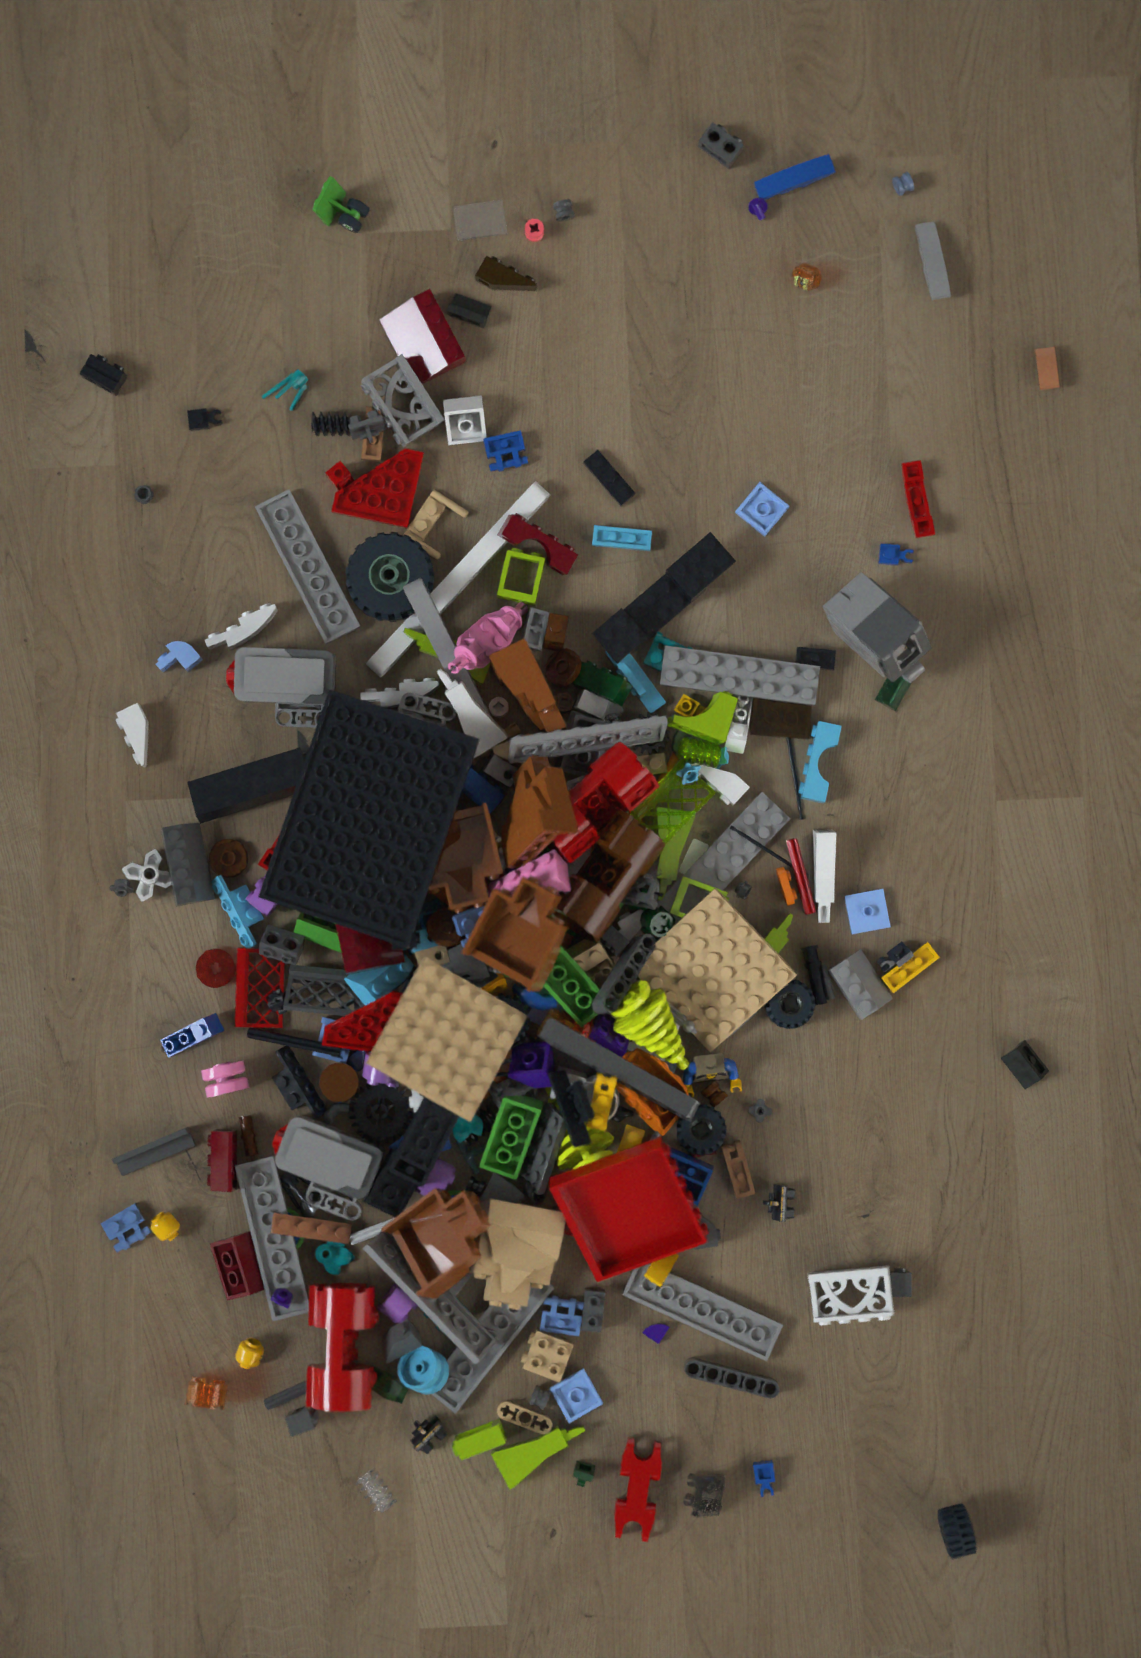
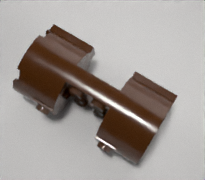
M618 809L600 833V839L594 844L595 849L576 875L572 873L569 877L571 891L566 893L560 891L558 893L562 898L553 913V916L564 921L563 924L570 930L594 943L599 942L620 912L618 905L637 878H644L665 847L662 839L651 829H646L630 814Z

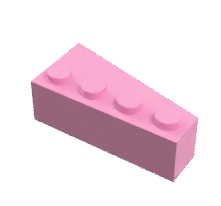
M553 850L489 883V898L494 889H501L502 887L513 892L511 895L513 896L521 878H529L530 875L541 880L540 884L545 887L550 885L556 888L558 892H569L571 890L568 865Z

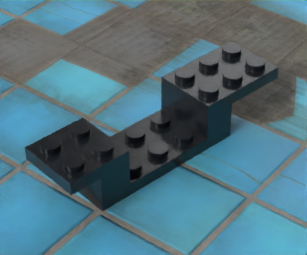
M709 532L667 568L661 578L626 608L618 610L596 629L592 635L618 664L628 654H633L703 594L706 587L736 563V560L716 537Z
M421 1095L423 1099L397 1150L390 1148L368 1195L363 1201L395 1218L404 1212L416 1186L424 1187L460 1117Z

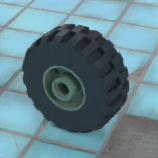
M384 532L377 533L378 536L366 538L363 544H359L355 548L354 554L350 555L349 564L346 567L347 588L357 607L369 617L372 616L376 620H388L389 622H396V620L400 619L406 620L415 611L403 586L421 578L429 594H431L435 580L433 566L428 553L422 548L420 543L412 540L410 536L405 534L399 535L398 532H391L390 534H385ZM389 574L395 575L391 580L386 579Z

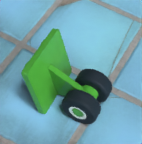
M329 176L328 180L323 184L322 191L315 200L312 210L327 226L331 225L337 212L342 213L338 220L339 224L349 231L358 233L362 227L359 218L367 217L370 208L354 198L348 200L346 207L341 205L346 192L334 177Z

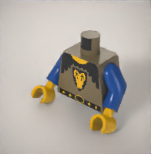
M723 1053L696 1056L688 1068L683 1070V1084L692 1098L694 1097L692 1083L730 1079V1091L734 1093V1087H738L740 1092L742 1091V1082L739 1079L736 1063L734 1060L726 1058Z

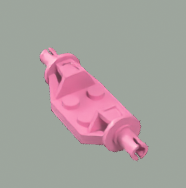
M519 602L514 608L504 606L499 611L485 614L457 638V647L454 650L455 659L448 664L449 670L456 666L451 672L457 674L462 668L472 670L474 668H484L489 664V655L509 646L516 631L521 628L523 622L521 616L528 612L527 606L521 610L525 603Z

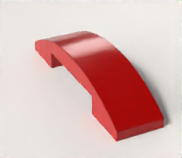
M921 460L902 463L904 490L915 537L934 536L935 529L932 516H930Z

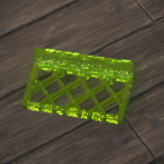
M683 759L658 783L659 788L629 812L646 829H654L655 834H657V829H668V836L662 840L665 845L716 794V791L699 776L698 780L694 781V785H682V777L678 776L676 772L684 768L686 762ZM671 789H680V798H669V791ZM683 789H694V798H683ZM697 789H705L710 794L706 798H697ZM658 802H667V811L656 812V804ZM669 802H681V811H670ZM683 802H694L695 809L693 811H684ZM667 815L668 825H656V816ZM670 815H681V823L679 825H670ZM644 816H653L654 825H645L641 819Z

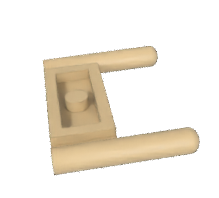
M434 489L404 534L420 543L428 555L439 559L441 556L440 552L424 543L423 540H425L446 506L464 518L468 516V511Z

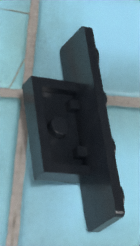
M284 1046L275 1051L285 1069L274 1075L272 1079L290 1109L293 1111L306 1103L315 1119L324 1115V1112L327 1110L325 1103L319 1097L314 1085L310 1082L303 1067L296 1059L294 1052L289 1046Z
M566 1070L550 1072L548 1077L573 1147L578 1148L590 1145L592 1142L586 1124L593 1120L595 1116L582 1080L571 1084Z

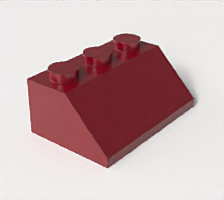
M213 1130L211 1135H208L207 1140L208 1146H211V1154H208L207 1165L211 1166V1174L207 1176V1186H211V1191L233 1192L237 1190V1173L235 1169L237 1165V1130Z
M251 1231L210 1243L227 1301L265 1290Z

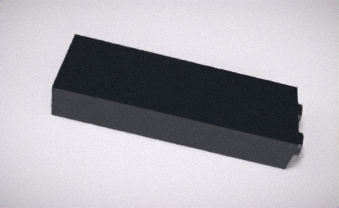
M299 747L188 781L198 821L200 824L292 796L307 754H303Z

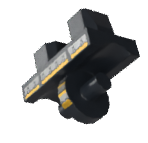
M774 1184L773 1193H769V1200H763V1205H768V1213H772V1220L786 1222V1219L794 1218V1208L786 1207L787 1199L794 1200L795 1189L788 1188L785 1185Z
M435 1415L430 1421L425 1419L420 1423L416 1420L413 1423L416 1429L412 1432L414 1437L410 1441L417 1452L421 1450L428 1454L434 1447L430 1440L434 1436L439 1441L443 1440L447 1436V1432L441 1420Z

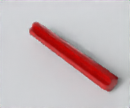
M792 838L787 840L786 843L805 914L809 915L815 913L816 908L798 839Z

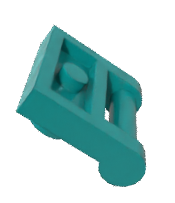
M657 632L643 664L657 671H662L664 651L657 648L659 643L665 646L693 648L690 646L685 647Z

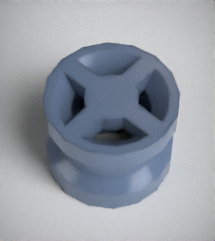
M908 172L903 173L901 177L896 176L892 178L894 189L899 196L903 195L905 191L914 190V183Z

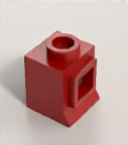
M341 461L325 472L327 478L338 491L354 481L351 473Z

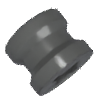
M570 199L560 200L553 204V208L557 212V221L569 220L575 216L574 211L571 209L572 201Z
M536 1385L529 1404L532 1406L538 1405L540 1409L544 1410L551 1391L541 1390Z

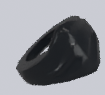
M618 1106L616 1113L611 1119L621 1122L627 1117L634 1116V1112L625 1107Z

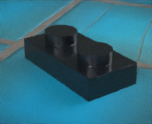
M797 647L795 663L820 666L822 670L834 671L836 650Z

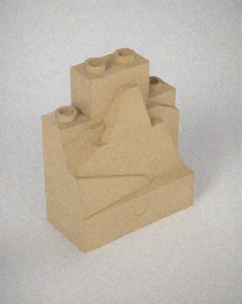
M493 1199L480 1201L479 1205L488 1214V1221L491 1226L473 1239L478 1243L482 1257L469 1268V1273L475 1274L474 1278L486 1279L487 1276L484 1301H490L489 1305L501 1307L502 1304H507L509 1309L520 1310V1307L528 1305L530 1285L531 1288L535 1289L550 1286L554 1262L558 1261L565 1218L562 1212Z

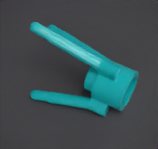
M297 369L263 394L262 399H265L288 382L275 398L278 399L291 386L295 390L299 388L289 408L292 411L303 391L308 387L305 384L308 378Z

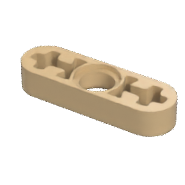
M502 1401L498 1405L497 1413L503 1420L539 1434H547L552 1429V1420L545 1414L511 1401ZM508 1405L510 1406L509 1410L515 1412V1408L519 1409L516 1414V1420L512 1419L514 1414L507 1413V1415H503L501 1407L505 1408ZM522 1412H528L531 1419L529 1422L523 1423L519 1420V1415ZM534 1415L538 1416L536 1421L542 1422L543 1419L547 1420L549 1427H544L542 1430L537 1423L534 1424V1427L530 1426L533 1423Z

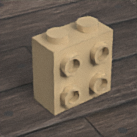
M536 1329L535 1333L531 1332L528 1344H531L529 1351H524L521 1362L524 1363L523 1369L560 1383L574 1342Z

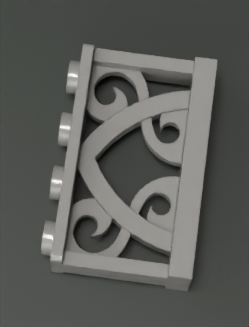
M403 354L364 377L361 381L362 390L366 395H370L373 400V407L381 412L384 424L388 428L391 427L394 432L393 437L398 444H402L403 447L436 428L445 420ZM394 366L398 369L392 378L384 374V372ZM376 378H383L389 384L387 386L385 383H379L382 386V390L378 391L374 388L373 382ZM405 381L407 388H401L396 383L398 382L401 385V382ZM394 388L401 393L413 392L415 395L410 403V413L392 408L391 402ZM419 403L422 409L416 408L417 413H415L414 404ZM430 418L432 423L420 429L418 421ZM410 421H414V433L405 434L401 426L406 424L409 429L411 426Z

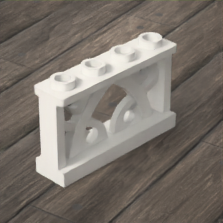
M889 1265L818 1271L808 1274L814 1322H819V1325H829L831 1321H839V1324L850 1323L851 1319L867 1322L870 1321V1318L878 1317V1320H889L890 1316L894 1315ZM884 1276L885 1292L876 1290L879 1277ZM847 1279H852L854 1286L858 1290L867 1293L863 1300L854 1308L836 1296L846 1288ZM861 1279L867 1281V1284L864 1286H870L869 1289L859 1284ZM835 1281L840 1282L841 1288L833 1292L832 1289L837 1288L834 1287L833 1283ZM816 1282L821 1283L825 1295L820 1298L817 1295ZM874 1294L881 1295L885 1299L886 1305L883 1309L874 1308L873 1304L875 1302L880 1303L877 1298L873 1297ZM827 1298L831 1301L826 1304L825 1308L831 1306L833 1309L830 1314H825L820 1310V1303ZM867 1306L869 1311L860 1312ZM839 1309H841L842 1311L846 1312V1313L837 1314L838 1311H839Z

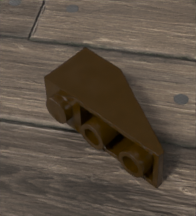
M486 255L475 274L477 282L492 290H537L535 279L528 275L524 277L512 266L506 267L501 264V260L494 256L490 258Z

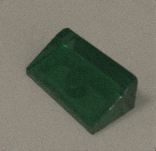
M902 676L894 682L887 678L875 700L896 711L911 683L907 682Z

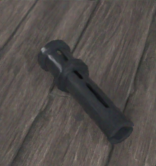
M818 945L801 948L806 962L804 967L809 972L812 992L815 997V1006L827 1003L820 972L822 962L819 961Z

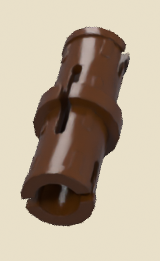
M252 1116L239 1117L242 1132L240 1136L243 1139L246 1157L257 1155L258 1150L255 1139L257 1135L256 1132L254 1133Z

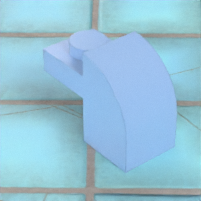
M174 641L166 645L170 652L162 654L157 659L159 662L156 665L162 672H165L174 663L179 661L185 670L189 672L203 659L188 643Z

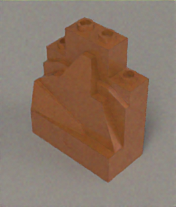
M525 638L489 655L491 667L500 685H506L510 689L523 711L540 731L545 730L546 733H551L559 729L567 730L566 724L556 706L555 699Z
M539 755L528 757L512 775L516 790L513 801L509 805L505 825L501 826L502 850L507 868H520L539 858L540 852L559 833H578L562 768L550 766L548 757H541Z
M487 803L455 812L429 888L430 895L442 892L441 888H445L450 911L454 910L455 913L467 911L466 907L474 905L475 909L484 907L486 905L485 902L489 900L484 878L488 877V881L500 878V874H503Z
M531 875L529 878H521L513 896H511L513 892L503 887L493 890L461 952L464 955H471L525 985L527 987L526 990L529 992L542 990L561 950L559 946L564 939L563 936L568 929L563 924L564 921L556 916L551 918L562 898L561 895L557 894L558 890L550 885L546 887L541 885V880Z
M434 1188L381 1228L382 1232L393 1235L422 1289L416 1292L417 1296L438 1298L470 1272L469 1268L482 1257L479 1251L480 1247L473 1239L488 1229L491 1224L488 1221V1214L481 1209L479 1198L475 1193L462 1191L452 1199L447 1190Z

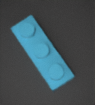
M594 525L592 546L650 551L652 531Z

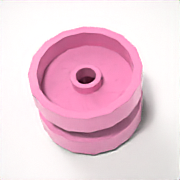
M244 1061L226 1062L214 1065L213 1068L202 1070L203 1081L216 1080V1084L205 1087L207 1098L250 1088L248 1078L240 1077L235 1079L234 1075L243 1073L246 1070Z

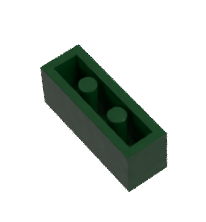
M587 660L586 663L581 661L580 673L572 684L577 688L585 689L622 707L633 687L627 682L628 678L619 673L615 676L611 670L605 667L601 669L596 668L597 665Z

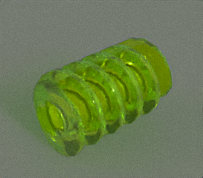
M684 737L678 747V759H681L683 756L684 762H688L690 757L692 764L698 759L699 765H702L705 760L706 766L709 767L711 762H713V768H717L721 758V748L718 743L711 744V742L707 741L704 743L702 740H689V738Z

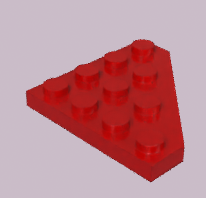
M404 448L392 458L376 466L375 469L360 476L345 488L335 492L331 512L408 528L424 452Z
M391 992L326 1025L322 1046L372 1052L404 993Z

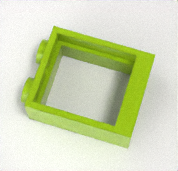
M516 548L507 550L497 598L535 606L545 565V558L542 557V554L531 552L530 555L524 554L523 550ZM511 558L539 564L532 595L504 589Z
M683 876L669 914L679 918H683L686 915L680 912L679 909L689 884L709 892L714 887ZM717 889L729 901L730 898L726 897L728 892Z
M500 1418L455 1435L452 1445L455 1456H459L460 1460H464L506 1444L507 1436Z

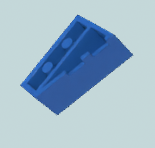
M471 764L462 793L478 806L487 803L488 811L491 815L505 798V795L502 794L504 790L497 784L491 785L488 782L489 778L482 772L477 773L472 769L474 766Z
M669 1146L671 1151L670 1157L676 1160L679 1168L678 1173L683 1175L686 1181L685 1188L687 1192L691 1191L694 1198L693 1203L698 1206L713 1173L714 1166Z

